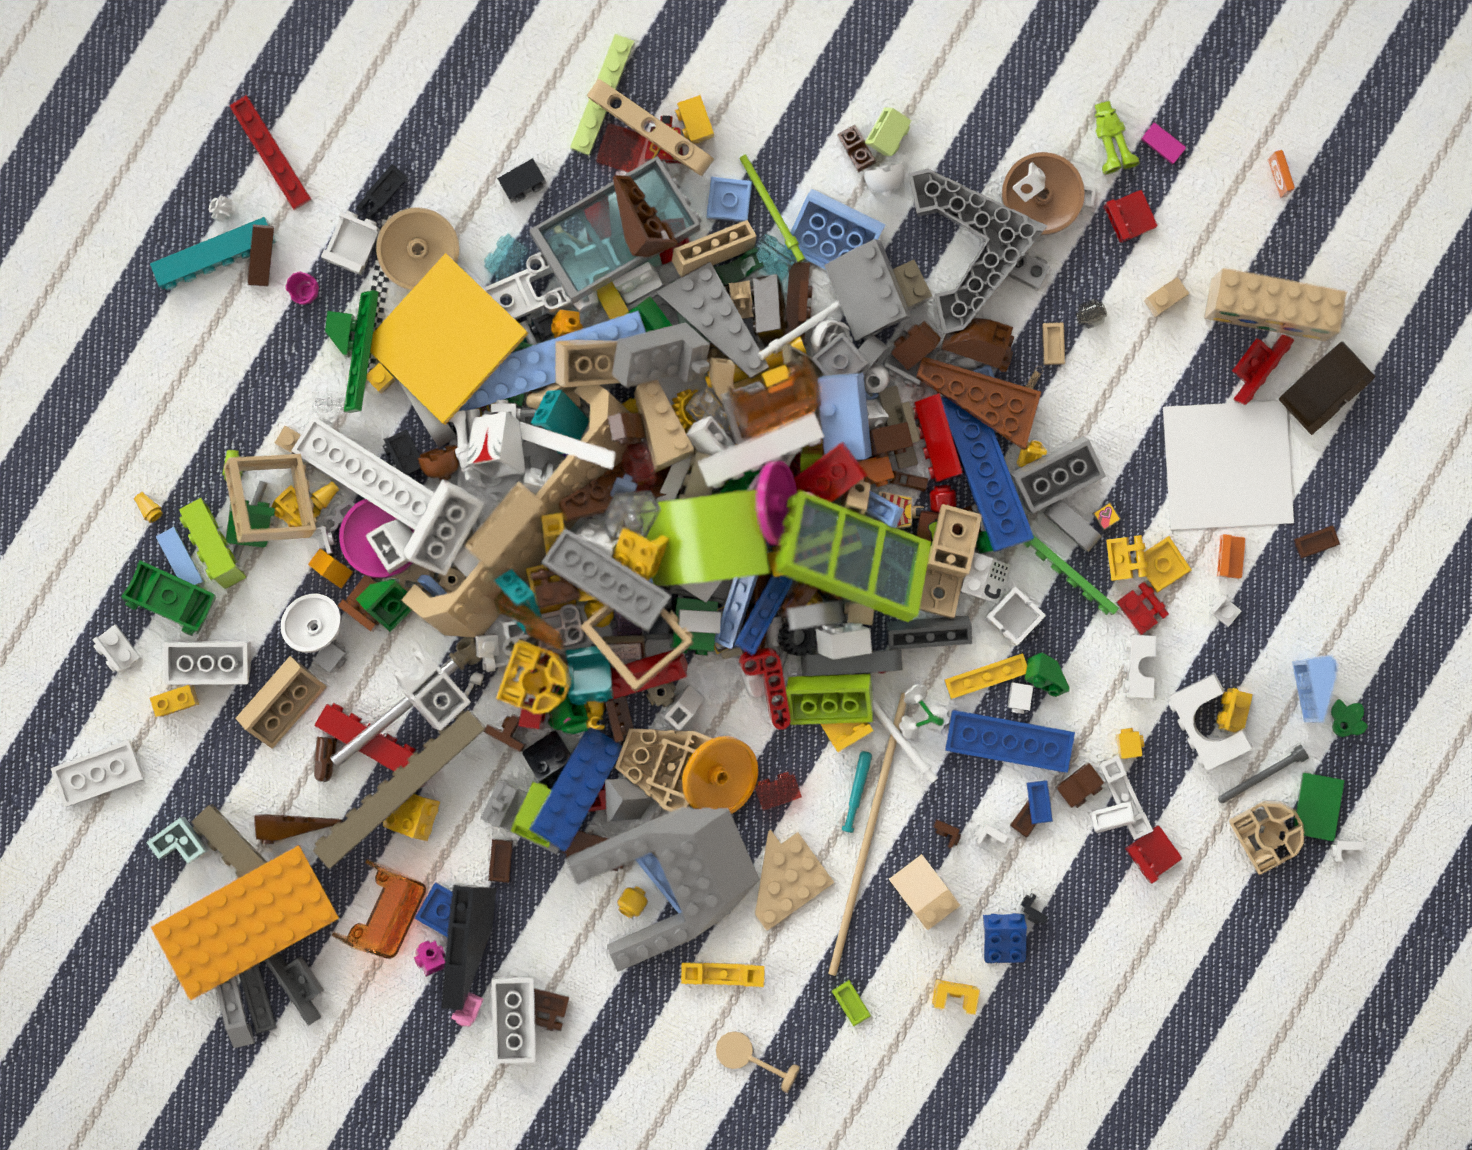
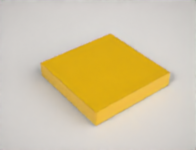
M1170 536L1144 552L1145 562L1148 563L1146 578L1156 593L1192 571Z

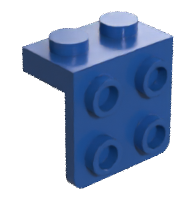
M1017 913L983 915L984 961L986 963L1024 962L1026 960L1027 935L1025 915Z

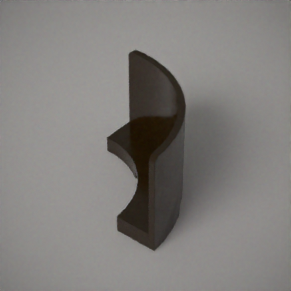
M1340 342L1279 397V401L1313 435L1342 406L1369 385L1376 376L1344 342Z

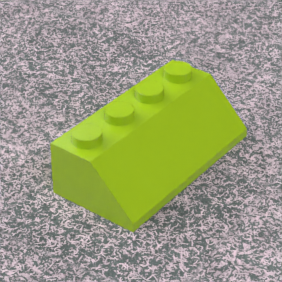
M871 674L788 677L786 694L791 718L790 725L873 722Z

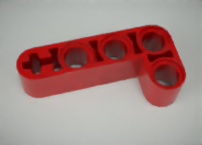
M773 648L758 649L754 655H750L747 652L743 653L739 658V664L743 672L749 676L762 674L768 713L773 726L779 730L787 728L790 725L791 718L780 657ZM768 657H775L771 663L765 662ZM748 661H754L751 667H745ZM772 676H778L775 682H769V679ZM780 695L781 698L778 701H772L774 696ZM777 710H780V712H781V714H782L780 720H778V719H779V715H778Z

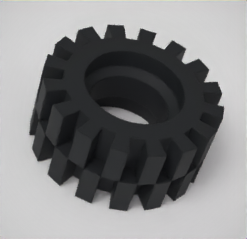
M788 620V623L782 624L784 629H779L782 636H778V639L782 640V642H779V645L783 646V651L795 656H806V653L810 654L813 652L811 648L815 649L816 645L814 642H817V638H815L816 631H814L816 626L800 628L804 633V639L801 644L796 645L792 637L793 633L798 629L790 630Z

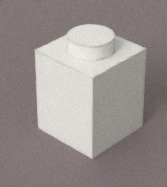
M1011 683L1007 707L1012 708L1014 713L1024 714V710L1030 711L1033 686Z

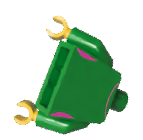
M556 685L553 692L562 695L565 687ZM570 688L566 699L549 711V726L555 730H562L564 733L578 734L589 731V728L602 730L605 727L603 725H596L598 720L603 719L597 716H593L589 722L586 721L589 718L585 705L571 703L569 698Z

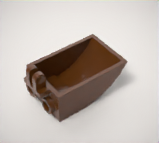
M973 318L964 330L945 334L941 349L999 368L1001 372H1006L1013 355V351H1011L1015 337L1011 335L1013 327L991 319Z

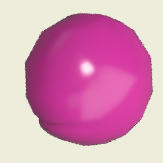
M300 271L293 273L288 278L286 291L294 302L306 305L312 303L318 296L319 285L312 275Z

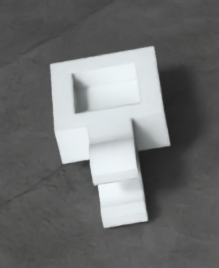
M498 635L475 636L476 656L483 657V670H487V672L495 671L496 667L493 656L499 655Z

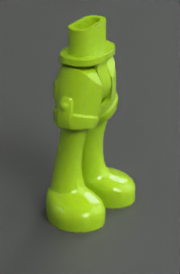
M1110 101L1096 104L1097 114H1095L1097 128L1095 132L1098 139H1102L1107 153V161L1102 166L1103 174H1112L1120 170L1121 167L1123 169H1130L1139 165V158L1133 155L1127 147L1123 135L1125 126L1116 114V109H1112ZM1112 138H1115L1121 154V163L1117 157Z

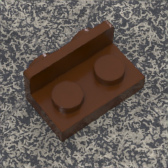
M625 696L605 701L615 742L626 739L629 729H634Z

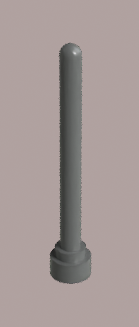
M1301 744L1293 748L1294 751L1291 752V755L1220 795L1218 801L1225 803L1295 761L1297 763L1300 761L1301 763L1309 759L1308 754Z

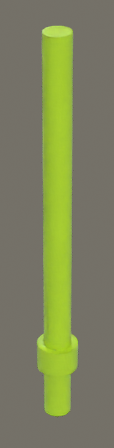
M746 154L742 155L739 159L786 241L784 243L788 250L792 251L798 263L804 261L805 257L798 246V240L789 231Z

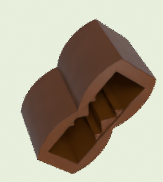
M624 412L608 416L613 442H618L619 445L628 443L629 445L641 443V439L646 438L641 413Z
M1087 762L1055 788L1071 808L1074 806L1079 808L1087 801L1085 798L1092 793L1094 796L1103 789L1101 785L1105 782L1091 764Z

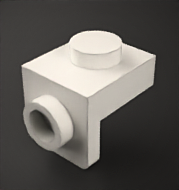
M496 400V404H491L492 413L509 412L512 413L514 418L521 421V408H517V404H508V400Z

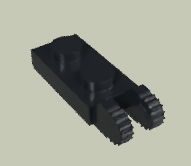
M392 164L369 189L356 209L359 212L364 210L371 200L375 205L366 215V218L371 220L378 213L379 209H382L408 180V177Z

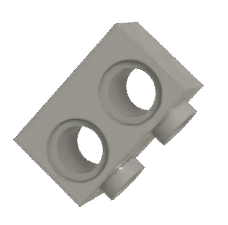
M1027 251L1021 258L1023 266L1020 268L1014 267L1008 276L1038 291L1051 266L1047 265L1048 262L1043 258L1036 257L1035 259L1029 256ZM1036 267L1040 269L1041 276H1032L1030 273L1031 268Z

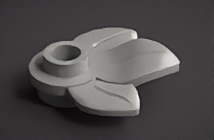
M526 440L522 443L523 456L529 457L532 468L540 470L548 461L558 464L560 454L554 449Z

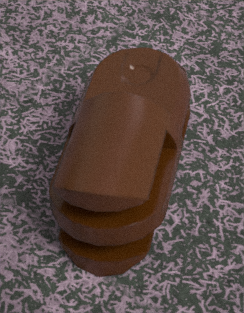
M317 737L314 776L318 782H328L332 777L334 762L330 758L336 754L337 738Z

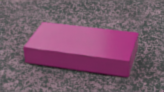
M1155 122L1141 138L1144 143L1172 165L1186 149L1183 144Z

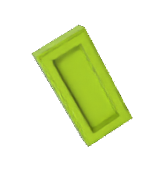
M850 980L832 990L853 1027L871 1016Z

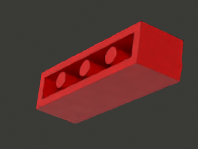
M673 650L624 665L638 681ZM681 653L637 692L686 678L688 663L684 654ZM611 668L613 699L636 693L616 668Z

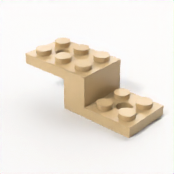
M945 504L941 505L933 543L930 546L920 611L951 619L955 618L963 578L969 575L982 519L981 514ZM957 524L961 526V535H955L953 533V525ZM935 588H940L943 591L941 599H937L934 596L933 591Z

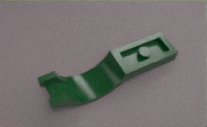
M757 247L746 251L740 258L728 264L714 267L724 286H728L729 283H737L764 268L763 262L759 263L756 253H758Z

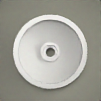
M308 594L299 597L287 607L281 620V633L286 643L294 650L304 653L316 652L327 647L336 638L341 627L339 608L333 600L321 594Z

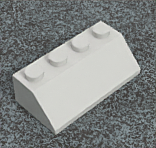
M442 480L403 551L408 560L445 576L484 503L464 489Z
M168 641L164 643V685L248 684L251 641Z
M493 977L494 1064L535 1063L534 978Z

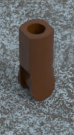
M892 470L894 478L892 481H889L890 484L922 492L926 491L928 478ZM901 476L907 477L906 484L900 483Z

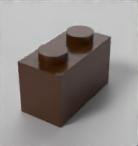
M925 321L919 325L914 324L907 331L908 334L905 337L901 335L893 343L895 346L891 354L907 370L934 350L941 340V337Z
M908 422L869 430L872 456L876 455V459L889 456L888 452L894 451V455L905 453L906 448L913 446Z

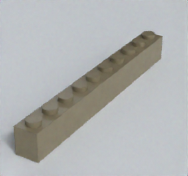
M462 710L454 717L456 721L451 726L447 724L442 730L438 731L441 734L435 740L431 738L423 745L425 749L420 754L416 751L407 759L410 762L404 768L402 766L398 767L392 773L394 777L389 782L385 779L376 787L379 790L373 796L371 794L367 795L361 801L363 805L358 810L354 807L345 815L348 818L342 824L337 822L330 829L332 833L327 838L323 835L314 843L317 847L313 849V852L329 869L336 865L485 730L486 727L471 710L466 712Z

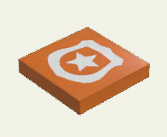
M1279 150L1275 151L1268 158L1279 196L1282 198L1288 196L1295 186L1284 152Z

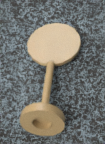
M736 1031L728 1032L719 1039L716 1046V1055L721 1064L727 1068L738 1069L751 1061L783 1077L781 1089L786 1093L789 1092L797 1077L800 1066L792 1065L788 1072L785 1073L753 1057L752 1043L743 1033Z

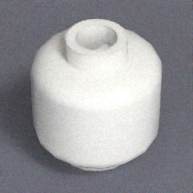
M873 364L864 376L865 389L872 393H880L887 387L890 381V374L887 368L880 364Z

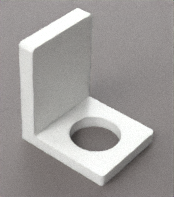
M1032 162L1029 164L1028 175L1013 186V190L1024 202H1027L1045 188V174ZM1030 184L1033 190L1031 193L1026 194L1021 191V186Z
M326 526L316 528L313 534L322 532L327 554H334L332 545L335 542L332 532L329 533Z

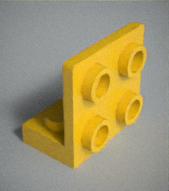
M623 528L613 559L648 581L658 573L669 538L661 535L656 540L650 541L627 528Z
M1227 688V692H1224L1221 698V703L1224 704L1222 712H1218L1216 723L1219 724L1218 729L1234 733L1243 728L1245 729L1253 694L1238 691L1236 688Z
M868 722L820 724L837 752L873 732Z

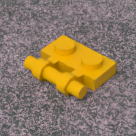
M1142 535L1134 536L1135 544L1129 545V537L1106 540L1111 581L1134 578L1133 570L1138 569L1139 577L1147 576L1146 568H1148V563L1145 562L1144 550L1146 547L1145 543H1143ZM1130 551H1136L1137 563H1132Z

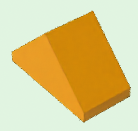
M319 548L308 564L320 575L341 589L353 574L352 570L321 548Z

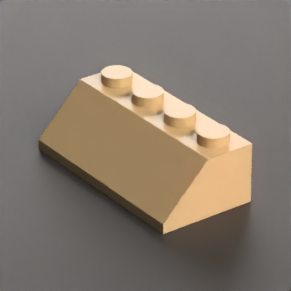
M518 481L468 540L465 547L486 566L496 565L502 556L500 554L504 549H509L514 544L515 536L527 529L529 526L528 521L532 516L536 517L542 511L543 502Z
M289 656L235 719L246 731L273 749L327 686L302 664Z

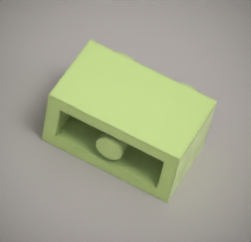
M884 107L865 144L883 156L894 155L900 147L899 143L902 137L908 133L912 120L894 108Z

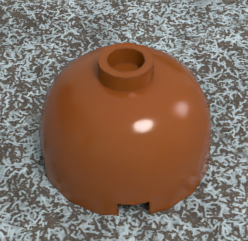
M445 446L446 450H438L436 448L421 454V458H418L422 472L432 479L439 478L440 482L451 479V474L458 470L460 464L455 454L457 446Z

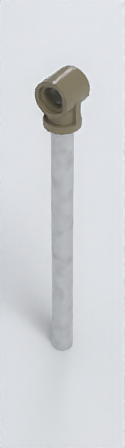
M473 637L461 639L456 645L457 651L454 654L451 652L449 654L451 659L440 668L450 676L458 668L461 671L465 669L464 666L466 664L473 665L478 663L483 657L476 656V640ZM406 696L403 697L330 759L337 767L341 766L410 709L413 704Z

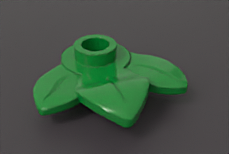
M1338 699L1335 701L1331 708V715L1334 719L1332 724L1333 732L1339 737H1347L1350 734H1363L1368 728V725L1361 720L1364 715L1363 705L1361 703H1353L1347 707L1342 700ZM1341 723L1345 724L1346 730L1341 728Z

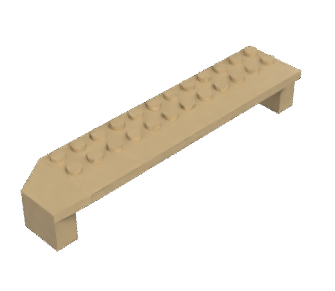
M600 385L578 386L574 393L590 406L589 431L580 441L614 452L613 467L630 458L639 447V444L629 445L628 443L619 445L618 442H613L608 416L624 412L630 413V411ZM568 455L535 495L543 502L542 511L536 517L532 516L528 521L529 526L527 529L515 536L514 544L509 549H504L500 554L502 557L496 565L488 567L480 561L455 592L431 597L414 584L402 601L444 635L461 637L483 635L503 612L502 605L510 600L508 595L494 580L512 569L526 584L528 581L526 568L541 565L546 557L541 516L562 513L558 505L560 500L576 490L582 489L595 478L598 479L611 468L578 458L576 455ZM563 517L564 529L570 530L578 520L565 522Z

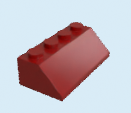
M940 393L914 402V420H918L919 439H923L925 447L922 448L925 460L929 459L931 467H928L930 478L935 479V483L959 477L962 474Z

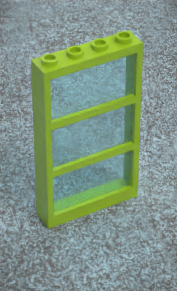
M798 491L793 496H790L787 502L788 513L783 521V526H785L784 533L779 541L781 548L776 557V572L906 622H910L918 617L931 546L930 541L890 527L887 524L803 491Z

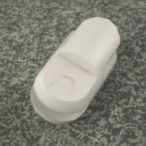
M748 661L745 667H751L754 661ZM740 666L748 694L755 698L763 696L765 690L762 674L746 675Z

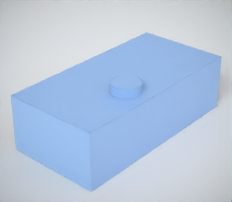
M863 373L829 375L816 379L821 427L824 435V455L841 442H844L856 460L867 459L872 456Z

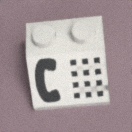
M974 552L969 575L963 578L960 593L999 604L1011 565Z

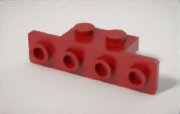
M1282 334L1271 349L1262 340L1255 339L1232 370L1245 383L1233 398L1234 401L1247 405L1253 399L1254 394L1266 382L1271 371L1278 366L1283 355L1290 350L1294 342L1292 337Z

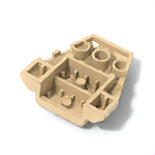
M629 729L615 768L631 782L639 786L644 793L652 797L665 810L672 812L681 807H690L683 793L682 781L684 770L688 760L697 748L713 738L695 731Z

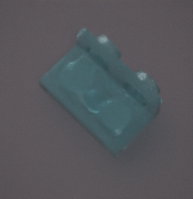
M508 233L505 237L502 235L499 238L494 253L490 252L484 260V263H486L484 268L500 280L511 276L529 251L527 247Z
M765 234L755 246L758 250L756 256L759 263L763 262L764 268L762 269L770 275L777 274L782 282L797 260L792 251L778 242L777 238Z

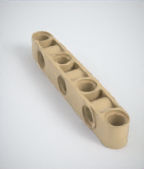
M598 79L586 95L594 103L698 175L703 176L714 161V158L602 80ZM614 100H621L622 105L619 108L614 109L611 107ZM648 123H654L656 128L652 132L645 131V126ZM683 146L689 148V153L685 156L678 153L679 149Z

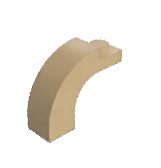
M711 358L709 368L710 382L715 393L722 401L721 394L735 390L733 385L735 364L731 359ZM760 396L732 406L734 412L748 415L749 407L754 411L763 410Z

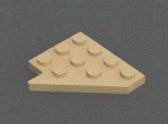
M772 830L768 831L755 910L756 917L767 931L834 883L798 832L783 843H780Z

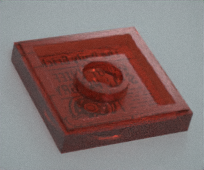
M608 123L596 163L629 173L638 167L647 139L638 132Z

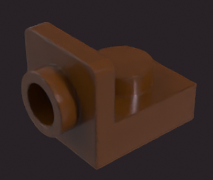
M935 819L933 827L936 828L935 833L944 837L950 834L951 837L947 847L952 849L953 845L957 846L961 838V834H959L960 829Z

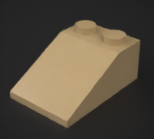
M555 341L556 383L563 387L620 383L612 375L617 341Z
M922 854L889 878L890 882L927 931L961 906Z

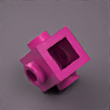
M426 941L421 943L416 949L414 960L418 968L422 967L427 977L445 968L444 957L446 955L442 946H438L436 941L431 943Z

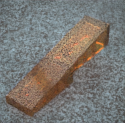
M501 590L494 599L498 613L524 624L528 635L562 650L564 644L559 632L524 604L517 606Z

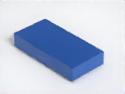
M1047 780L1026 783L1031 823L1053 822Z

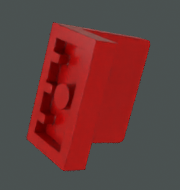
M1138 190L1116 201L1112 199L1104 205V209L1120 243L1155 229L1158 226L1142 190Z
M1158 825L1153 828L1152 832L1140 837L1125 848L1144 877L1151 884L1158 880L1159 875L1182 860L1179 852Z

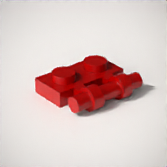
M1145 581L1138 585L1142 591L1140 595L1131 590L1116 602L1140 635L1158 623L1153 617L1156 613H1159L1162 619L1169 615L1165 609V604L1158 600L1153 593L1155 592L1153 588L1148 587ZM1145 598L1153 605L1151 610H1148L1142 602Z

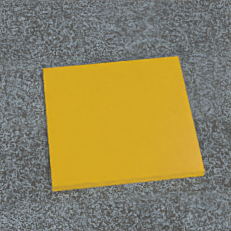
M445 253L373 332L370 352L440 422L446 425L524 340L529 332Z

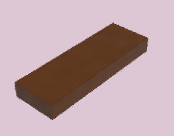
M253 224L248 285H269L274 226Z

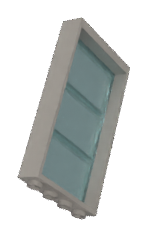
M656 156L623 176H631L645 194L644 200L650 207L654 206L658 211L656 215L662 223L664 221L667 222L677 243L700 231V222L702 221L696 211L692 212L689 207L691 203L686 194L682 195L679 191L680 185L675 177L671 178L669 175L670 169L664 160L661 161ZM614 182L529 230L533 241L572 304L660 254L657 253L650 257H636L630 252L624 237Z

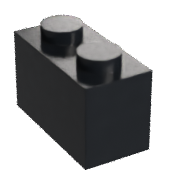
M533 158L497 178L511 203L514 201L518 203L524 200L526 194L531 191L533 193L540 191L546 183Z

